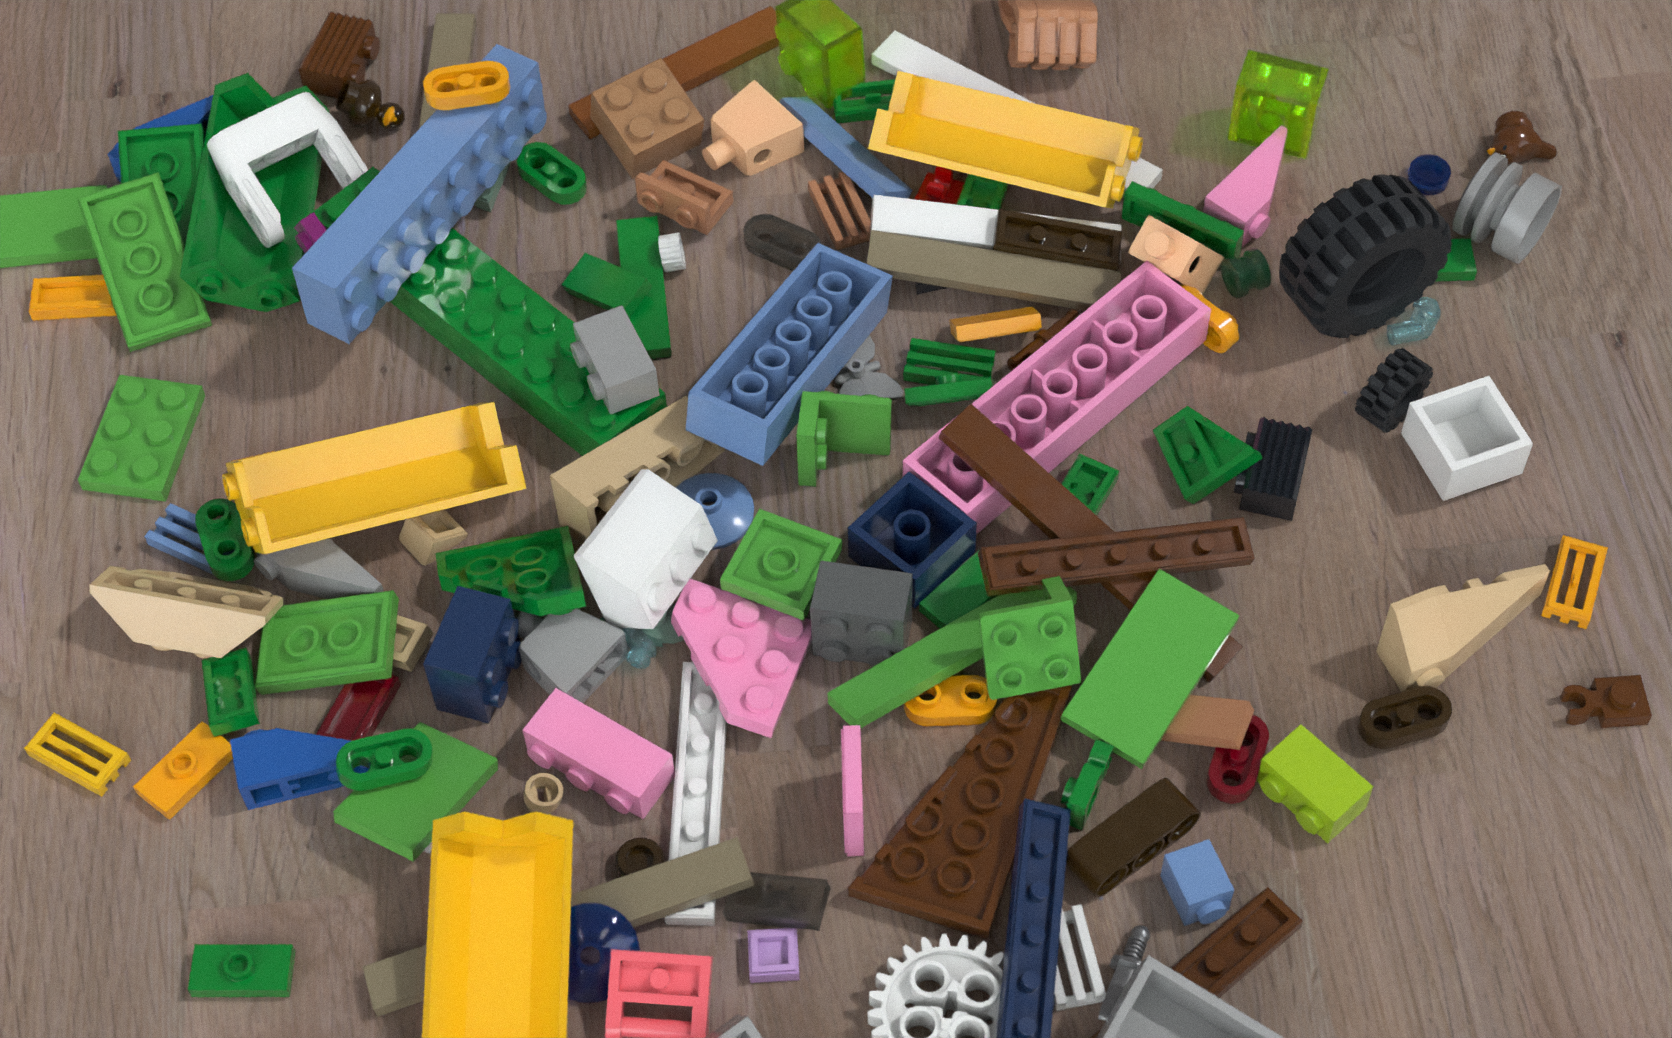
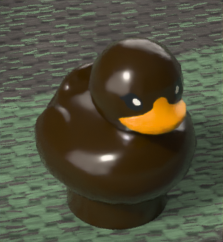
M348 79L343 84L336 101V109L346 113L351 124L357 127H364L377 118L380 126L384 129L395 130L402 126L405 120L404 110L397 103L388 102L382 104L381 89L375 81L367 79L366 81L356 83Z

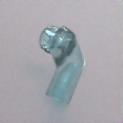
M1421 297L1416 303H1413L1412 306L1415 308L1409 321L1387 326L1386 332L1389 343L1394 346L1429 338L1441 316L1439 303L1435 299Z
M604 617L600 618V620L606 622ZM619 628L625 632L626 643L630 648L626 655L627 662L638 669L648 668L651 658L656 657L655 643L642 629Z

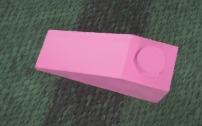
M1282 125L1205 197L1203 213L1221 221H1227L1243 230L1242 247L1253 237L1255 239L1259 238L1266 231L1270 223L1268 215L1288 131Z

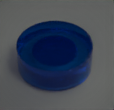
M1421 155L1411 162L1407 180L1412 181L1423 195H1437L1447 188L1451 176V168L1439 156Z

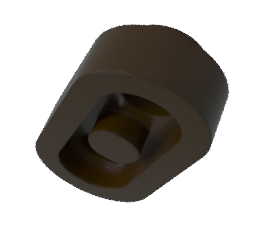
M1429 686L1418 687L1370 701L1363 707L1358 721V732L1368 745L1378 749H1390L1436 736L1446 729L1452 714V704L1445 693ZM1418 713H1428L1432 719L1425 720ZM1384 725L1389 731H1379L1374 726Z

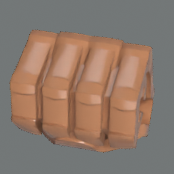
M998 0L1000 16L1010 34L1007 58L1011 67L1025 68L1030 64L1033 70H1046L1051 66L1053 70L1061 71L1069 69L1070 66L1077 69L1089 68L1091 64L1096 62L1098 12L1096 5L1091 0Z

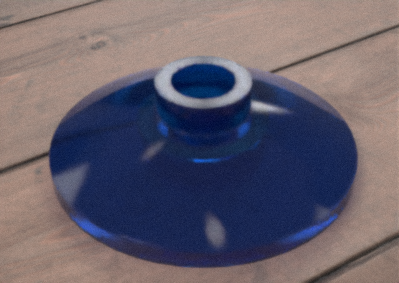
M591 902L571 906L568 998L583 1003H596L607 1000L611 950L640 951L638 937L632 924L622 913L610 906ZM589 946L597 948L600 952L598 961L593 964L583 962L580 957L582 950Z

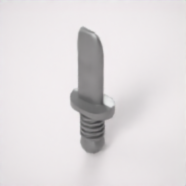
M1143 925L1135 926L1131 930V935L1128 938L1123 954L1112 956L1109 966L1115 972L1098 1016L1099 1020H1107L1134 969L1142 962L1141 960L1150 938L1149 930Z

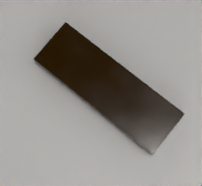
M999 209L996 215L992 250L1117 271L1120 262L1122 231Z

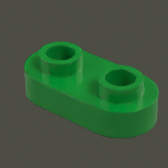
M532 142L523 146L520 155L516 159L518 173L523 180L558 204H573L585 196L587 192L586 176L580 166L547 143Z
M219 498L210 500L199 508L195 516V523L212 574L223 581H235L245 577L252 570L255 556L252 546L248 547L245 542L241 526L242 519L236 504L231 500ZM218 516H222L220 519L213 520ZM234 550V552L229 555H222L224 552Z
M410 728L350 741L341 747L336 757L338 779L349 789L365 791L419 778L431 767L432 743L426 734ZM405 755H412L416 760L407 763L403 762L400 758ZM357 766H365L369 769L365 773L353 771Z

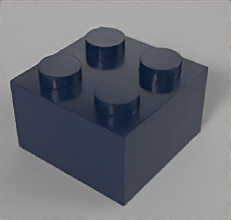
M908 472L847 527L848 557L863 567L913 573L912 607L916 608L923 599L975 553L977 522L911 472Z
M457 586L423 663L437 710L489 723L495 708L500 709L503 706L508 692L507 679L511 670L518 669L522 661L519 651L521 644L518 634L519 621L514 617L510 599Z

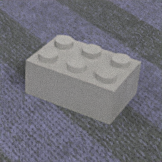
M1149 955L1134 969L1097 1038H1283Z

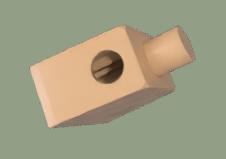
M754 80L713 114L710 120L713 143L702 150V155L705 162L713 170H717L731 161L744 175L752 176L804 152L803 124Z
M1150 215L1146 218L1128 251L1129 254L1144 262L1148 261L1161 272L1177 281L1198 289L1202 294L1224 259L1220 254ZM1199 256L1196 268L1189 273L1191 263Z

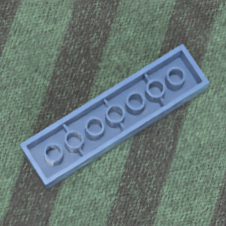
M496 44L482 61H496L507 68L511 86L509 94L503 100L493 104L453 110L437 109L293 266V274L308 324L350 344L360 332L365 331L370 326L373 317L383 305L394 299L399 287L405 280L421 268L425 258L435 246L445 241L450 229L462 216H466L471 211L474 202L486 188H490L495 184L498 175L508 163L518 158L523 146L534 134H538L543 129L547 120L538 62Z

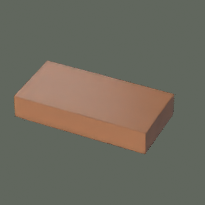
M1190 695L1161 741L1240 750L1254 709L1251 703L1246 700Z

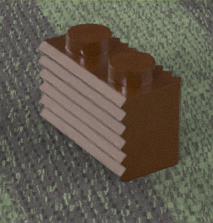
M330 11L298 69L302 85H306L315 94L338 98L339 92L346 80L349 79L356 83L364 81L366 66H368L369 61L377 58L380 49V40L376 37L373 22L370 19L364 20L362 17L357 19L354 15L352 17L347 14L343 16L340 13L335 14Z

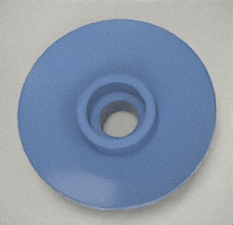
M705 473L690 477L676 487L702 505L718 540L711 550L728 547L739 541L746 534L754 519V503L747 488L738 480L724 474ZM705 502H716L710 506L703 505Z

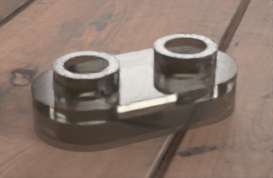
M759 214L751 217L745 223L743 229L744 244L750 253L791 271L795 270L817 243L821 244L820 238L812 231L771 214Z

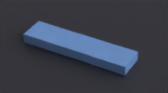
M787 97L780 99L779 103L803 124L804 137L872 198L874 195L909 198L912 189L809 97Z

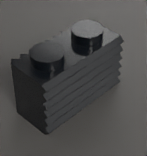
M1263 417L1259 420L1257 433L1247 432L1245 443L1260 452L1263 458L1237 475L1234 493L1242 495L1239 510L1292 521L1312 434V429L1309 426L1303 428L1300 424L1294 426L1292 423L1285 424L1283 421L1277 422L1274 419L1268 420Z

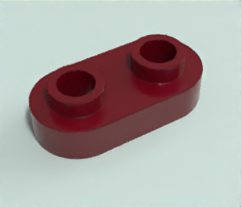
M1252 715L1244 737L1251 745H1241L1240 750L1215 748L1207 775V786L1210 793L1224 803L1235 804L1243 802L1250 797L1254 790L1261 760L1265 755L1269 741L1268 727L1256 715ZM1231 778L1236 780L1238 785L1228 786L1223 780Z

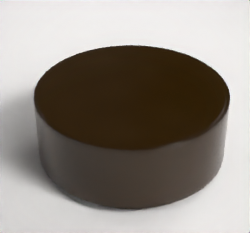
M643 837L626 841L617 851L615 858L619 878L665 862L660 846L655 841Z

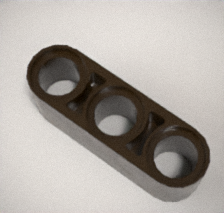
M1168 778L1160 779L1075 842L1067 851L1066 865L1095 897H1102L1187 834L1198 822L1201 812Z

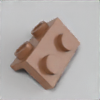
M665 160L659 164L650 176L640 172L635 177L638 204H641L650 212H658L677 221L685 228H693L706 235L709 234L733 203V191Z

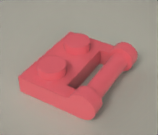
M612 949L605 1038H705L708 1036L713 956ZM625 1002L692 1006L691 1021L625 1017L624 1006Z

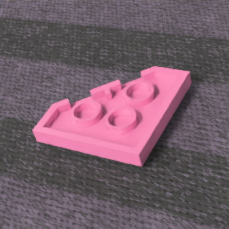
M690 579L682 589L672 611V626L677 635L684 638L691 651L690 658L705 685L712 688L720 703L719 710L726 722L772 738L812 641L811 620L807 618L804 621L728 591Z

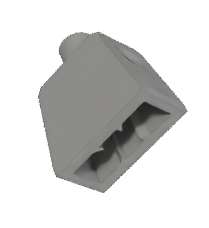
M574 609L565 615L548 614L545 619L534 614L521 612L516 618L519 621L518 634L524 639L519 646L523 667L549 695L557 688L584 703L629 656L624 631L579 609Z

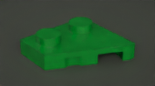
M1186 406L1153 429V433L1184 499L1192 504H1195L1263 458L1260 452L1189 406Z

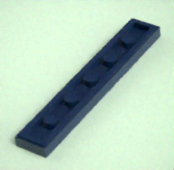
M1025 798L1019 806L996 1038H1051L1071 809Z

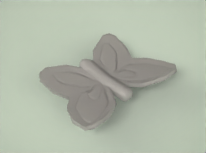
M870 336L865 339L836 375L835 383L842 385L839 394L858 396L872 394L878 397L890 398L891 400L901 398L904 392L899 383L885 373L875 372L881 366L877 360L870 362L875 354V344Z

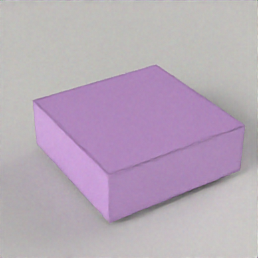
M797 927L748 930L750 983L800 980Z

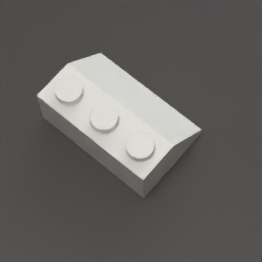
M641 469L575 553L574 558L607 623L617 628L654 629L718 540L702 505L649 469Z

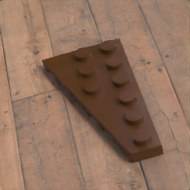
M1072 685L1006 697L994 711V717L980 734H975L965 746V752L956 763L945 770L905 818V824L888 844L885 843L876 853L873 863L861 877L858 875L848 887V896L988 939L1014 864L1019 806L1024 798L1033 801L1036 799L1062 722L1061 715L1066 709L1071 696Z

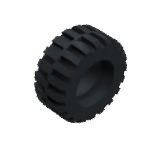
M1391 174L1373 175L1371 180L1363 178L1355 181L1353 186L1347 189L1341 188L1333 193L1334 197L1326 203L1322 201L1313 209L1314 213L1308 219L1304 218L1297 226L1298 231L1295 236H1290L1285 245L1286 253L1281 254L1280 284L1319 333L1331 337L1348 338L1350 335L1360 336L1366 334L1367 330L1371 328L1378 329L1384 326L1387 320L1392 317L1397 318L1406 311L1405 308L1412 302L1416 303L1424 295L1423 291L1428 286H1432L1437 280L1438 271L1444 269L1448 261L1447 254L1451 252L1452 245L1449 224L1412 181H1408L1404 177Z

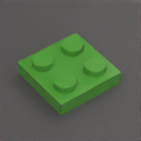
M759 509L720 578L721 589L804 621L810 611L820 560L836 562L842 551V539Z

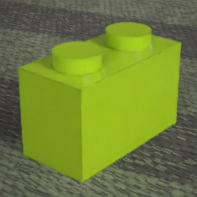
M1302 724L1262 758L1257 778L1262 791L1269 799L1276 803L1281 802L1295 814L1298 823L1304 830L1313 835L1317 834L1327 844L1366 809L1373 786Z

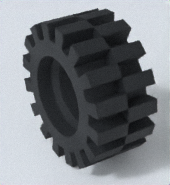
M1396 349L1393 354L1390 353L1386 357L1384 364L1381 362L1378 365L1377 372L1374 375L1371 374L1367 381L1369 383L1362 388L1360 392L1362 396L1356 401L1355 411L1383 432L1388 433L1391 429L1394 430L1399 422L1405 420L1410 402L1422 399L1425 394L1423 391L1428 388L1429 380L1433 377V368L1406 349Z

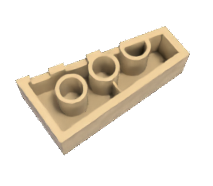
M684 396L550 475L559 524L562 527L568 526L570 534L583 544L641 469H649L676 488L686 479L696 475L723 453L725 448L685 430L688 397Z

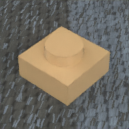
M397 615L393 666L412 672L433 636V632L427 624Z

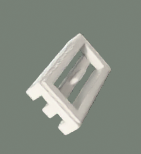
M1082 905L1072 906L1071 911L1063 912L1062 909L1059 942L1074 995L1065 996L1057 966L1054 993L1056 1011L1103 1002L1106 996ZM1073 923L1092 992L1085 993L1067 924Z

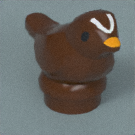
M1509 111L1497 119L1492 146L1487 148L1489 155L1498 153L1508 158V165H1511L1513 162H1524L1534 157L1553 159L1557 154L1556 147L1540 138L1533 130L1531 120L1521 111Z

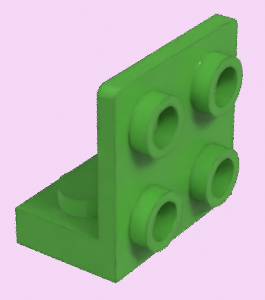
M802 391L797 428L798 485L816 487L818 469L826 470L828 451L890 455L892 400L872 394L858 396L835 394L830 391Z
M1060 576L1042 579L1043 597L1037 598V602L981 612L979 614L987 692L990 699H1001L1081 683L1073 599Z

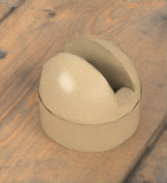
M538 773L531 776L526 782L523 795L528 810L544 814L553 813L561 803L563 785L557 777L549 773ZM544 788L545 802L538 801L536 789Z

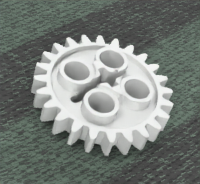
M946 934L941 935L939 947L934 948L926 937H922L921 952L916 953L907 945L903 946L904 962L902 963L897 959L889 957L887 959V970L890 975L877 973L876 987L879 990L870 991L869 1005L875 1009L868 1011V1024L877 1026L871 1031V1038H914L907 1033L914 1026L928 1028L932 1034L926 1038H961L963 1036L996 1038L1003 974L1001 968L1003 966L1004 954L999 952L989 959L986 957L987 943L984 941L974 951L968 949L966 935L961 937L957 947L950 946ZM925 980H933L942 987L934 992H926L917 985ZM973 990H983L991 998L984 1002H975L967 994ZM912 1003L914 1007L908 1009L905 1005ZM946 1009H952L956 1011L954 1012L952 1019H947L943 1017L946 1013ZM991 1019L993 1024L987 1025L984 1021Z

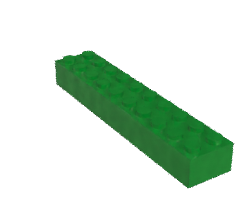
M375 167L370 168L314 211L326 230L380 172ZM453 228L450 229L445 241L435 246L425 258L421 268L405 280L399 287L397 295L390 301L395 307L581 456L667 407L665 392L659 388L660 396L610 414L603 399L597 401L594 399L587 382V376L590 374L586 366L579 368L574 360L570 343L576 342L573 327L575 322Z

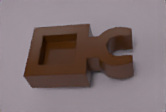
M1641 675L1594 678L1590 687L1591 691L1580 685H1569L1561 693V702L1573 701L1581 706L1580 709H1569L1565 719L1566 723L1570 725H1581L1588 721L1590 717L1598 716L1601 728L1648 725L1652 717Z

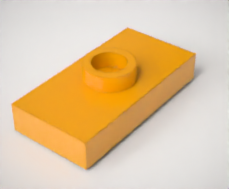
M201 721L133 787L141 798L170 820L233 760L231 743L221 735L214 737L209 726Z

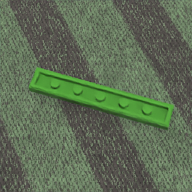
M1066 587L1073 599L1074 606L1077 604V592L1071 587ZM1043 590L1003 594L993 598L827 693L828 704L850 726L860 725V729L982 659L983 651L978 618L981 612L1037 602V598L1043 597Z

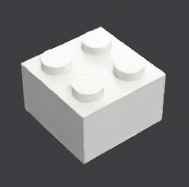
M1490 376L1410 402L1401 432L1443 501L1522 474L1533 445Z

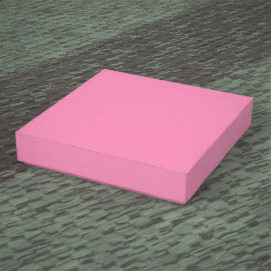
M860 725L843 726V729H841L844 848L847 856H864Z

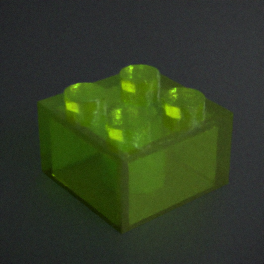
M786 0L775 6L777 22L775 33L778 38L780 52L778 63L786 75H792L802 84L805 92L811 98L816 97L828 109L833 106V100L837 96L841 95L842 101L853 95V87L866 82L863 30L831 0Z
M1248 50L1236 83L1227 140L1259 147L1282 125L1288 129L1283 154L1307 159L1319 121L1329 69Z

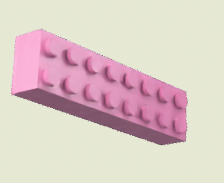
M1145 261L974 401L972 405L1050 473L1206 341L1211 309L1151 263ZM946 424L903 460V476L911 472L977 522V534L1012 504L939 439L941 431L948 425Z

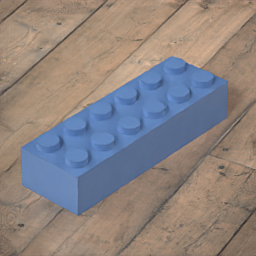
M817 243L689 391L685 430L763 466L797 425L802 391H824L887 314L893 275Z

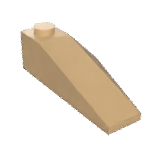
M1546 564L1504 572L1496 577L1491 584L1483 585L1479 578L1471 579L1463 584V589L1449 592L1445 585L1432 587L1390 604L1376 652L1400 691L1403 692L1423 686L1436 688L1442 684L1445 678L1541 595L1550 570Z

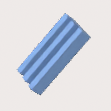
M170 503L165 509L166 517H159L155 522L156 530L154 532L149 530L144 536L147 544L212 574L204 554L166 537L169 533L203 550L199 534L189 530L192 529L198 532L195 523L196 514ZM234 550L224 552L222 555H229L233 553Z

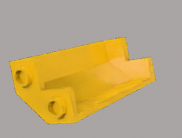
M897 71L888 111L877 108L868 149L1081 202L1113 208L1115 202H1120L1123 196L1126 177L1132 161L1137 162L1140 157L1143 138L1138 137L1140 128Z
M481 402L227 462L228 473L222 474V482L227 499L229 501L235 500L236 508L242 519L241 526L245 542L248 547L253 546L255 552L260 554H268L527 489L517 445H504L494 402Z
M465 811L433 820L422 1038H567L573 820L536 811L506 820Z

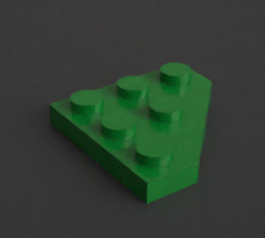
M568 526L435 553L438 577L443 591L454 593L457 586L505 597L511 600L512 609L537 616L548 614L565 615L574 609L586 607Z

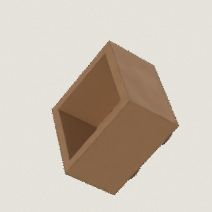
M662 58L591 92L590 118L632 179L640 172L645 173L659 166L663 160L669 161L701 144L704 119Z

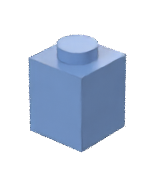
M1208 839L1164 855L1160 877L1184 926L1197 921L1201 924H1209L1222 918L1230 908L1234 888L1210 840Z

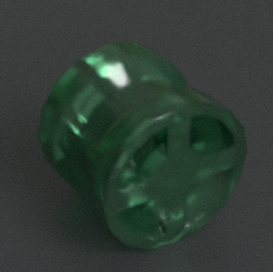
M1257 248L1246 250L1240 258L1230 256L1221 262L1223 281L1227 290L1234 298L1239 299L1246 296L1249 290L1253 288L1263 290L1271 285L1272 279L1269 264L1263 253Z

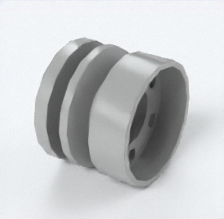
M1494 153L1480 167L1464 190L1452 223V230L1464 236L1471 232V240L1476 243L1484 241L1494 230L1495 234L1492 240L1491 251L1519 264L1534 248L1550 222L1562 194V186L1537 173L1532 174L1519 186L1523 166L1515 162L1508 166V158Z

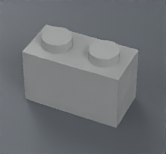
M622 305L573 323L576 342L570 343V348L574 360L579 368L586 366L590 374L587 376V382L591 393L596 401L603 399L610 414L660 396L656 368Z

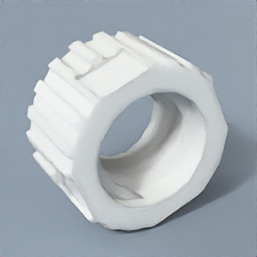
M680 233L659 236V251L664 271L672 272L686 269Z

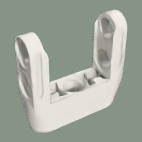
M308 92L291 97L218 132L207 143V148L225 188L260 242L267 248L282 242L285 239V235L280 223V213L254 175L255 172L313 144L342 189L368 171V168L338 122Z

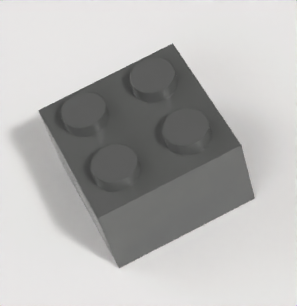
M820 560L810 606L813 655L821 656L832 662L850 660L868 663L873 667L907 648L912 624L913 573Z

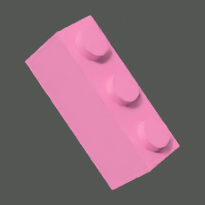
M557 688L554 689L522 730L527 754L536 764L546 769H549L551 766L564 773L566 778L575 787L583 791L592 789L604 796L605 801L622 814L631 812L644 819L675 778L671 753Z

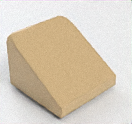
M444 509L405 519L399 540L425 566L436 560L435 553L451 550L465 540L468 533Z

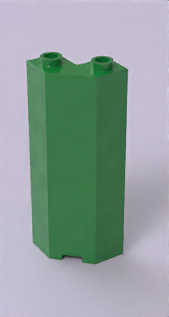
M249 73L215 85L180 272V278L207 301L262 312H269L301 301L292 268L305 253L295 239L298 232L294 227L299 221L314 212L322 156L313 144L254 173L280 213V223L285 235V239L282 242L267 248L260 242L225 188L207 148V143L218 132L304 92L310 93L329 112L330 110L306 85L272 97Z

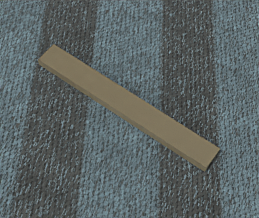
M738 837L571 894L569 950L754 886ZM426 945L362 967L372 1007L377 1017L424 1001Z

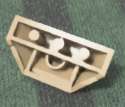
M109 566L90 584V594L133 642L151 645L154 649L161 651L174 649L190 652L204 659L210 657L222 658L266 625L283 606V597L272 595L270 592L258 587L169 571L148 569L129 571L125 570L124 567Z

